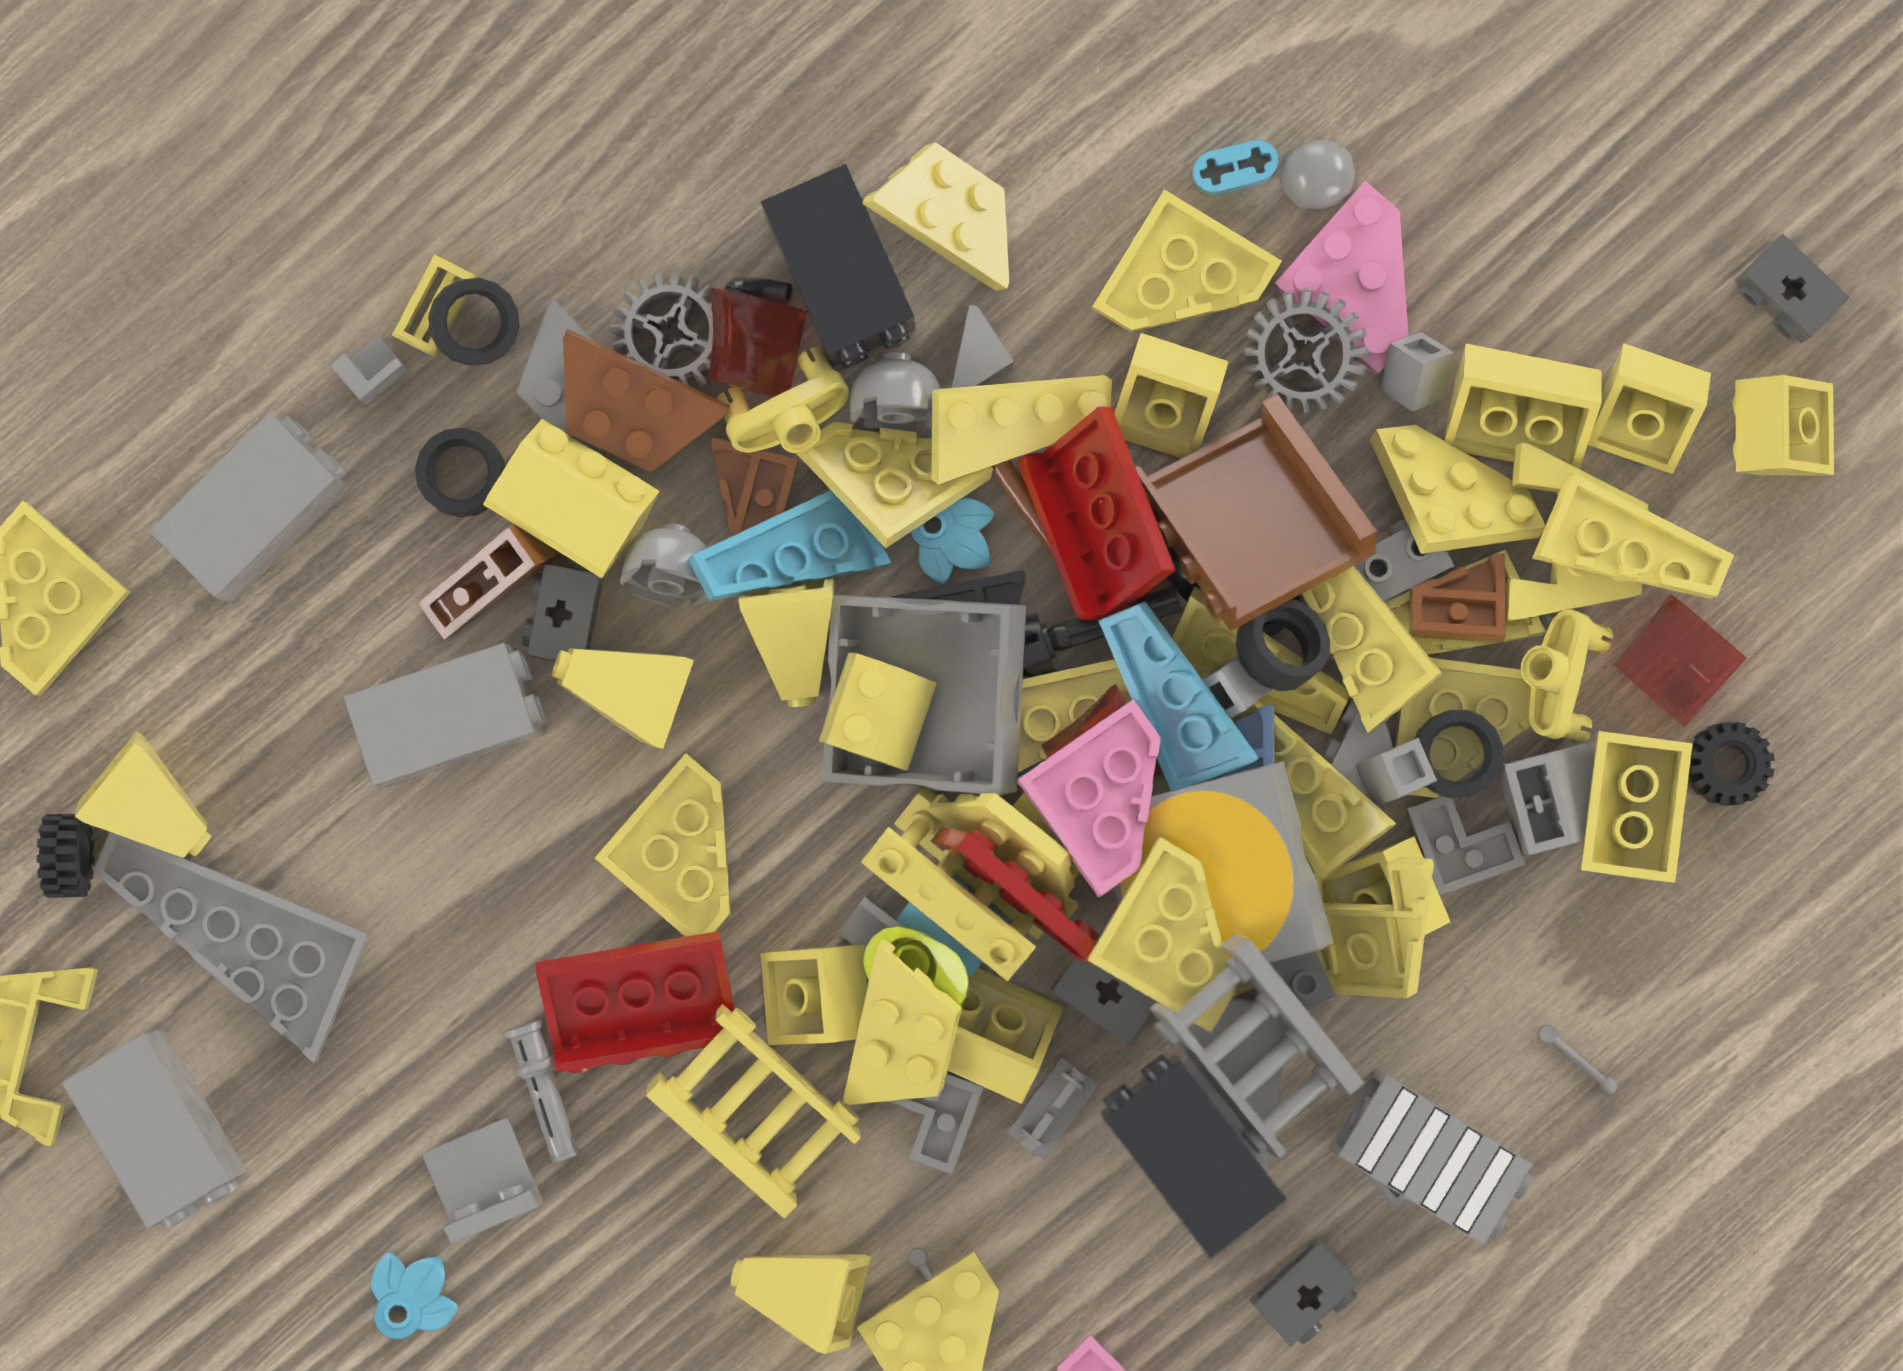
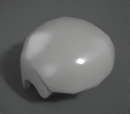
M1313 140L1297 147L1284 160L1280 179L1285 195L1299 208L1305 210L1328 209L1335 206V204H1340L1352 192L1356 170L1353 158L1345 147H1341L1339 143L1330 140Z

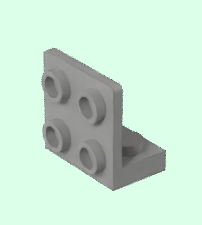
M508 1118L489 1124L430 1149L423 1154V1159L450 1223L443 1227L450 1245L536 1209L544 1203Z

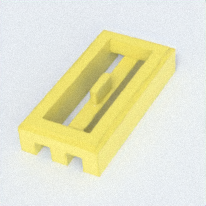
M435 254L392 334L394 338L409 344L417 350H421L433 358L436 357L439 350L432 337L429 343L423 341L429 331L428 316L433 300L414 336L407 332L440 269L447 271L433 300L444 287L453 283L456 277L460 279L477 278L474 274ZM468 295L457 299L450 307L447 316L448 331Z

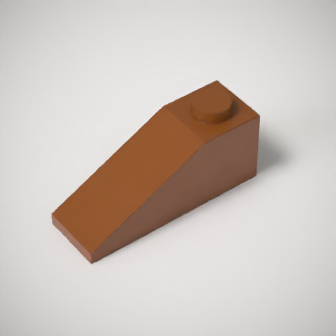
M515 524L511 525L419 601L418 604L442 638L446 640L531 580L536 573L544 569L545 564L549 565L562 553Z

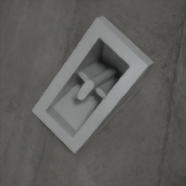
M969 305L951 388L987 385L1013 368V359L977 306Z

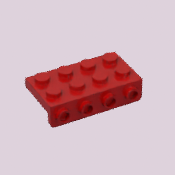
M1098 406L1042 454L1027 453L1018 460L1024 482L1028 488L1039 517V522L1044 530L1055 564L1058 567L1069 596L1070 604L1078 618L1082 620H1101L1120 612L1175 571L1112 407Z
M720 931L536 962L535 972L553 1047V1063L555 1070L558 1072L581 1073L594 1066L612 1063L627 1065L641 1058L653 1056L674 1057L683 1051L705 1048L724 1028L716 1021L717 1009L722 1004L731 1012L735 1009Z

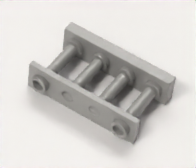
M1233 934L1221 945L1222 949L1230 957L1225 962L1227 965L1225 970L1176 1013L1171 1008L1157 1002L1150 1010L1159 1020L1154 1025L1159 1034L1172 1047L1179 1044L1244 1124L1246 1129L1241 1134L1250 1146L1259 1154L1265 1150L1281 1158L1287 1151L1274 1137L1279 1130L1325 1089L1331 1091L1335 1088L1351 1095L1364 1084V1081L1252 941L1246 937ZM1249 981L1258 992V995L1254 998L1256 1003L1203 1049L1187 1028L1239 982L1245 984ZM1278 1017L1287 1028V1031L1283 1033L1285 1039L1232 1085L1216 1064L1266 1019L1271 1018L1274 1020ZM1306 1052L1316 1065L1311 1069L1313 1075L1261 1121L1245 1100L1297 1053L1303 1055Z

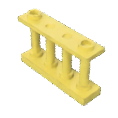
M924 786L894 823L904 833L899 836L888 827L861 863L1008 981L1036 948L1024 936L1028 932L1038 940L1044 932L1032 923L1035 916L1031 912L1028 915H1024L999 897L998 891L1001 887L997 883L991 886L979 877L975 878L965 870L962 865L966 858L962 854L947 849L942 851L930 842L941 827H948L927 811V808L937 795ZM918 844L940 861L939 864L936 866L916 850L915 847ZM954 874L958 875L976 890L975 894L969 893L951 877ZM991 902L1013 920L1010 925L988 908Z
M722 1004L716 1011V1021L724 1028L678 1077L672 1076L668 1080L659 1072L647 1085L646 1096L785 1219L797 1206V1196L793 1191L796 1188L794 1182L840 1133L855 1144L861 1138L859 1126L856 1124L859 1117L841 1100L833 1104L753 1032L756 1028L755 1023L738 1008L731 1012ZM737 1040L740 1041L758 1059L713 1108L706 1107L702 1110L690 1099L693 1096L691 1090ZM773 1071L792 1088V1091L747 1139L741 1137L737 1141L724 1130L728 1126L725 1121ZM808 1102L827 1119L826 1122L781 1170L775 1168L773 1171H770L759 1161L762 1157L760 1151L797 1111Z

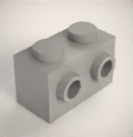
M1406 519L1389 527L1392 536L1376 543L1375 555L1355 565V568L1383 602L1454 567L1446 550L1421 554Z

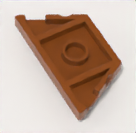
M567 329L563 337L567 433L649 472L654 471L721 420L729 410L730 405Z

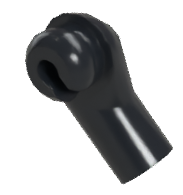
M760 277L733 278L724 287L727 292L723 299L727 307L739 311L747 308L748 299L788 306L792 297V284Z

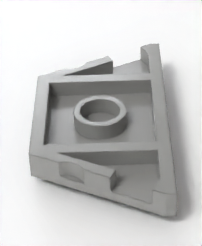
M552 299L548 303L516 392L541 419L567 433L563 337L567 329L592 341L594 340L555 299ZM570 435L600 454L604 452V450Z

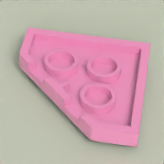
M1364 181L1273 286L1282 294L1291 290L1295 294L1297 303H1301V293L1304 288H1311L1312 302L1317 303L1322 291H1328L1330 298L1326 306L1331 309L1339 299L1345 300L1346 305L1339 312L1340 316L1345 319L1350 313L1357 312L1359 318L1349 325L1351 331L1353 332L1360 328H1365L1367 331V335L1364 338L1354 342L1355 346L1369 347V354L1364 357L1355 358L1376 376L1385 367L1389 344L1409 337L1400 210L1369 183ZM1306 314L1323 330L1331 325L1321 317ZM1338 336L1335 340L1342 345L1340 336Z
M1134 699L1017 780L1019 786L1062 847L1070 853V858L1098 898L1140 868L1143 836L1148 819L1153 789L1152 781L1161 737Z

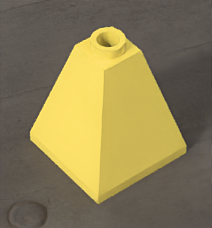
M835 577L739 596V609L781 700H788L789 707H803L815 704V697L819 696Z
M569 648L568 652L563 650L559 652L553 666L552 677L558 679V685L636 740L663 749L694 660L670 654Z
M137 730L78 801L75 817L84 823L182 858L187 853L193 857L197 856L212 836L206 831L207 822L146 738Z
M841 1254L746 1257L744 1260H737L731 1276V1286L736 1287V1296L819 1353L829 1354L850 1347L872 1256Z

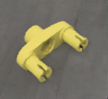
M810 348L815 358L814 362L810 360L806 351L798 358V365L804 372L808 380L807 382L787 390L751 410L745 400L744 393L738 388L728 389L733 399L732 403L728 402L724 392L717 396V400L730 405L726 416H724L727 423L725 429L732 446L736 450L751 453L781 444L790 453H801L809 450L818 442L821 435L819 424L840 410L845 405L849 396V388L839 372L833 370L827 354L822 348Z
M1572 609L1563 610L1552 619L1542 645L1529 649L1524 655L1521 662V674L1525 682L1531 685L1529 722L1532 729L1544 737L1551 739L1562 737L1579 744L1586 742L1591 733L1581 730V726L1592 729V720L1588 716L1573 712L1582 679L1587 650L1596 654L1607 652L1612 643L1603 641L1601 637L1613 639V632L1610 627L1594 623L1588 615Z

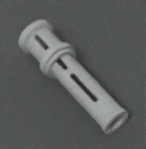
M539 1019L508 1029L503 1034L505 1039L511 1040L519 1065L515 1069L516 1074L520 1076L521 1080H526L547 1144L550 1161L554 1163L573 1157L580 1152L576 1146L552 1071L555 1069L553 1056L549 1055L541 1030L545 1026L544 1021Z

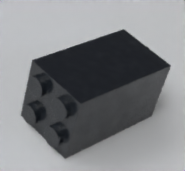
M846 164L761 201L766 221L830 364L834 367L841 363L843 369L853 367L867 360L869 357L866 352L883 345L885 350H890L908 342L911 339L909 333L916 330L915 316L867 209L862 204V198Z
M1161 1054L1140 1071L1145 1078L1129 1089L1124 1083L1108 1094L1102 1100L1106 1108L1100 1114L1211 1259L1283 1204L1287 1198L1182 1061L1175 1054L1169 1059Z

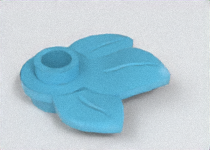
M961 498L934 516L942 524L939 532L930 534L925 531L923 524L911 531L913 539L920 545L919 564L924 573L932 580L944 584L950 577L953 566L970 570L988 567L991 562L990 552L983 535L979 531L992 521L995 516L994 511L980 501L971 498Z
M388 1252L380 1259L372 1275L371 1289L379 1302L374 1313L375 1324L384 1336L394 1340H401L411 1336L416 1330L436 1331L447 1325L453 1318L458 1305L449 1298L440 1295L445 1280L444 1265L440 1257L423 1258L410 1264L407 1268L391 1252ZM401 1307L406 1310L407 1317L405 1321L399 1324L390 1321L389 1313L393 1308Z

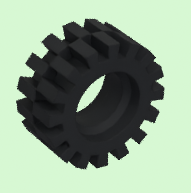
M1725 722L1707 727L1706 730L1700 731L1694 736L1696 740L1692 744L1688 782L1694 784L1695 788L1693 790L1697 795H1703L1706 797L1705 800L1710 803L1730 806L1753 801L1759 797L1757 795L1759 792L1767 789L1769 784L1766 782L1769 777H1773L1775 770L1771 768V761H1775L1774 753H1769L1767 746H1770L1766 738L1762 739L1758 735L1760 731L1756 728H1749L1745 723ZM1724 746L1736 747L1743 753L1746 759L1744 774L1734 782L1721 780L1713 770V757Z
M45 814V817L41 820L42 825L39 826L40 839H37V847L39 848V855H37L39 869L37 873L38 878H41L40 888L43 890V895L47 898L86 897L91 889L90 879H93L94 874L92 870V865H94V856H92L94 841H91L92 827H89L90 824L84 823L75 817V814Z

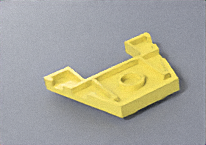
M1521 442L1515 446L1512 486L1555 492L1558 498L1566 476L1574 473L1648 511L1647 503L1529 443ZM1552 563L1550 584L1513 578L1505 581L1506 623L1554 614L1566 609L1584 608L1634 598L1642 595V583Z
M1306 858L1312 873L1316 877L1333 938L1332 944L1317 950L1316 953L1335 994L1404 999L1416 994L1431 890L1433 859L1396 858L1388 862L1387 869L1393 905L1326 903L1321 878Z
M90 967L0 976L1 1119L14 1127L18 1126L36 1137L35 1140L46 1146L56 1145L65 1104L19 1093L40 1002L42 1000L76 1009L89 1010L98 973L97 968Z

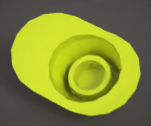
M900 926L885 928L872 937L865 948L863 960L868 979H870L876 947L882 940H885L896 947L892 953L912 971L918 967L932 980L936 989L948 994L959 1005L962 1004L967 996L969 984L967 971L958 954L949 947L936 941L935 938L925 932Z

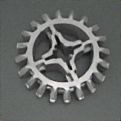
M679 271L672 272L671 285H665L660 272L655 273L653 279L656 287L650 290L646 282L640 279L637 281V286L642 293L640 297L636 298L629 291H625L623 294V298L631 305V308L629 310L622 307L614 308L613 313L615 316L625 320V323L612 324L609 331L613 335L624 336V339L613 342L611 349L618 353L628 352L624 356L688 386L687 380L695 377L697 384L701 388L706 387V379L701 373L707 369L712 375L719 376L721 370L717 364L712 362L713 359L716 357L720 360L728 361L731 356L727 350L719 347V344L734 342V335L732 333L720 331L721 328L733 324L731 315L716 316L726 307L724 299H715L709 303L708 301L715 291L714 287L708 284L697 293L699 279L695 275L689 277L685 287L681 286L682 279ZM678 299L677 304L674 303L670 312L664 316L643 315L650 306L659 301ZM692 303L698 306L708 318V341L700 338L698 334L688 329L689 310ZM678 322V329L686 339L681 338L676 342L673 338L674 344L666 345L663 333L657 328L663 330L664 327L668 326L670 328V324H677ZM636 327L645 330L647 334L656 338L655 357L652 364L646 362L637 351L635 343ZM681 351L702 353L694 362L685 367L671 370L665 369L667 364L671 363L673 357Z
M1304 288L1301 293V303H1297L1295 294L1289 290L1283 294L1285 308L1273 298L1267 302L1268 309L1273 315L1272 317L1261 311L1255 314L1254 319L1264 328L1263 330L1249 328L1246 332V336L1258 341V345H1249L1243 349L1244 355L1258 356V361L1246 366L1247 373L1262 371L1264 376L1254 383V387L1259 390L1269 383L1274 389L1268 394L1267 399L1282 393L1286 395L1284 403L1289 410L1294 406L1295 399H1300V409L1303 414L1310 412L1312 399H1315L1318 408L1323 412L1329 408L1328 394L1338 404L1345 400V395L1339 387L1340 385L1352 391L1358 387V382L1349 373L1364 374L1367 367L1363 363L1354 361V358L1367 356L1369 354V347L1355 346L1354 341L1364 338L1367 335V331L1365 328L1351 331L1349 325L1359 318L1357 312L1350 313L1345 319L1340 316L1339 312L1346 305L1345 300L1339 299L1332 309L1326 306L1330 298L1328 291H1322L1317 303L1312 302L1311 288ZM1296 314H1312L1323 318L1331 325L1318 333H1310L1305 331L1299 323L1296 324L1291 316ZM1279 325L1284 332L1283 337L1288 344V352L1285 358L1273 365L1270 355V342L1275 328ZM1340 336L1343 345V361L1338 374L1334 378L1328 369L1330 366L1325 359L1324 351L1329 343ZM1320 338H1325L1312 354L1315 361L1308 362V357H1306L1303 361L1299 358L1292 364L1288 363L1297 355L1296 352L1301 348L1299 340H1305L1306 345L1309 341L1315 343ZM1295 369H1302L1307 371L1313 379L1317 378L1321 386L1300 387L1288 382L1283 376Z

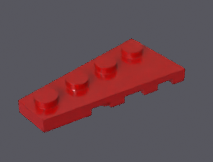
M940 828L930 842L942 851L947 849L962 854L966 858L962 865L965 870L975 878L979 877L991 886L997 883L1001 887L998 891L1000 898L1024 915H1028L1031 912L1035 916L1032 920L1035 926L1080 962L1096 966L1087 960L1096 945L1095 941L1099 938V934L1080 919H1077L1074 923L1061 913L1065 905L1058 898L1045 889L1039 894L1027 883L1031 876L1015 862L1008 859L1004 864L992 853L996 846L980 832L973 830L969 834L968 832L955 829Z

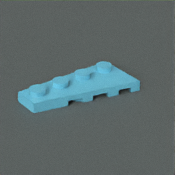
M1146 602L1112 614L1099 621L1132 700L1134 699L1161 737L1157 760L1171 791L1198 784L1251 764L1259 759Z

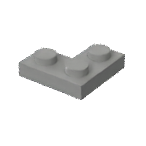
M1439 796L1405 809L1423 858L1433 859L1432 879L1439 896L1526 865L1510 821L1466 836L1453 798Z
M947 1073L944 1087L938 1096L886 1101L924 1115L909 1159L953 1175L984 1087Z

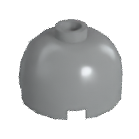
M902 352L886 353L883 355V360L871 363L857 375L852 385L850 397V419L855 423L858 417L864 418V427L873 430H880V427L915 431V422L927 420V428L932 427V390L940 389V385L935 375L921 363L910 360L911 356Z
M666 524L663 528L652 529L638 536L630 545L623 563L620 583L623 585L625 582H628L630 584L628 592L631 595L652 604L677 607L675 599L677 598L684 600L692 599L690 607L700 606L708 602L709 599L688 559L708 547L698 537L691 534L688 528L679 524Z

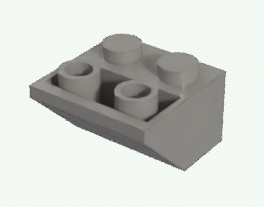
M1587 743L1502 764L1498 776L1512 828L1522 855H1532L1584 840L1593 765Z

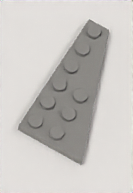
M109 832L93 872L129 904L139 909L154 922L166 936L183 947L192 955L191 957L241 1001L258 1012L282 1036L284 1035L295 1044L308 1059L316 1063L370 933L185 857L182 858Z

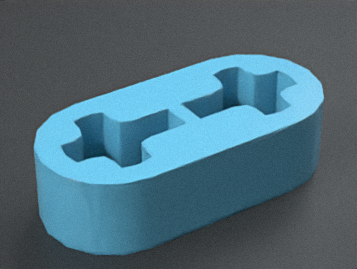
M1252 140L1202 154L1196 160L1192 171V182L1198 191L1208 196H1217L1260 185L1269 181L1274 175L1278 166V154L1269 142L1263 140ZM1252 151H1257L1260 158L1268 157L1269 162L1264 165L1263 173L1257 174L1254 167L1239 170L1238 164L1248 162ZM1213 162L1216 169L1231 166L1232 172L1222 174L1219 184L1212 185L1210 178L1202 179L1200 175L1206 171L1207 163Z

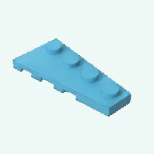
M831 490L706 548L688 559L709 601L882 569L891 564L882 544Z

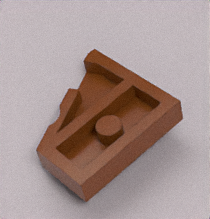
M712 437L711 448L716 464L730 537L785 512L799 460L765 450L751 453L740 452L732 446L730 441Z
M1494 554L1489 557L1488 561L1466 569L1464 566L1449 572L1443 579H1431L1413 586L1409 594L1410 635L1419 638L1502 643L1506 636L1505 554Z

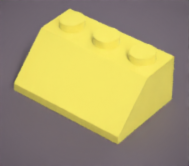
M1465 344L1455 378L1444 441L1464 453L1514 462L1516 445L1521 442L1529 443L1580 469L1601 406L1602 370Z
M541 419L520 443L486 497L483 505L602 578L643 528L660 491L561 429Z
M1598 731L1580 870L1620 877L1675 883L1693 743Z
M978 968L971 977L968 976L967 996L960 1005L962 1009L948 1071L1022 1104L1040 1069L1064 1006Z

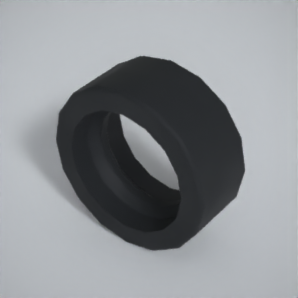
M483 278L460 279L444 287L433 300L428 316L430 335L438 350L450 360L465 365L490 364L503 357L515 343L520 327L518 308L511 295L499 284ZM478 294L487 297L495 304L500 313L501 326L498 336L491 344L480 349H469L459 345L453 340L448 331L447 316L449 309L457 299L465 295Z
M462 427L445 429L431 437L419 451L415 466L416 482L425 500L442 513L459 518L477 516L489 509L483 504L505 469V462L496 445L481 433ZM467 446L474 448L482 454L487 463L488 476L486 484L478 494L469 499L457 500L447 497L439 490L435 483L434 468L436 461L444 451L451 447Z
M1290 599L1241 625L1237 631L1236 649L1241 664L1253 679L1264 687L1277 691H1288L1297 689L1322 670L1329 658L1330 639L1326 626L1318 614L1305 603ZM1273 622L1283 625L1294 634L1303 652L1302 665L1292 666L1283 663L1271 653L1263 636L1264 623Z
M1448 710L1429 718L1415 736V739L1419 738L1437 781L1426 786L1434 793L1447 798L1470 797L1484 791L1498 776L1503 763V743L1496 728L1482 715L1469 710ZM1462 726L1472 730L1480 738L1484 747V761L1481 769L1473 777L1464 781H1451L1443 778L1434 770L1430 760V747L1434 738L1442 730L1449 727Z

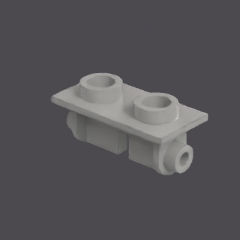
M1060 1058L1007 1133L1019 1141V1144L1028 1151L1037 1154L1045 1160L1095 1091L1098 1084L1063 1058Z

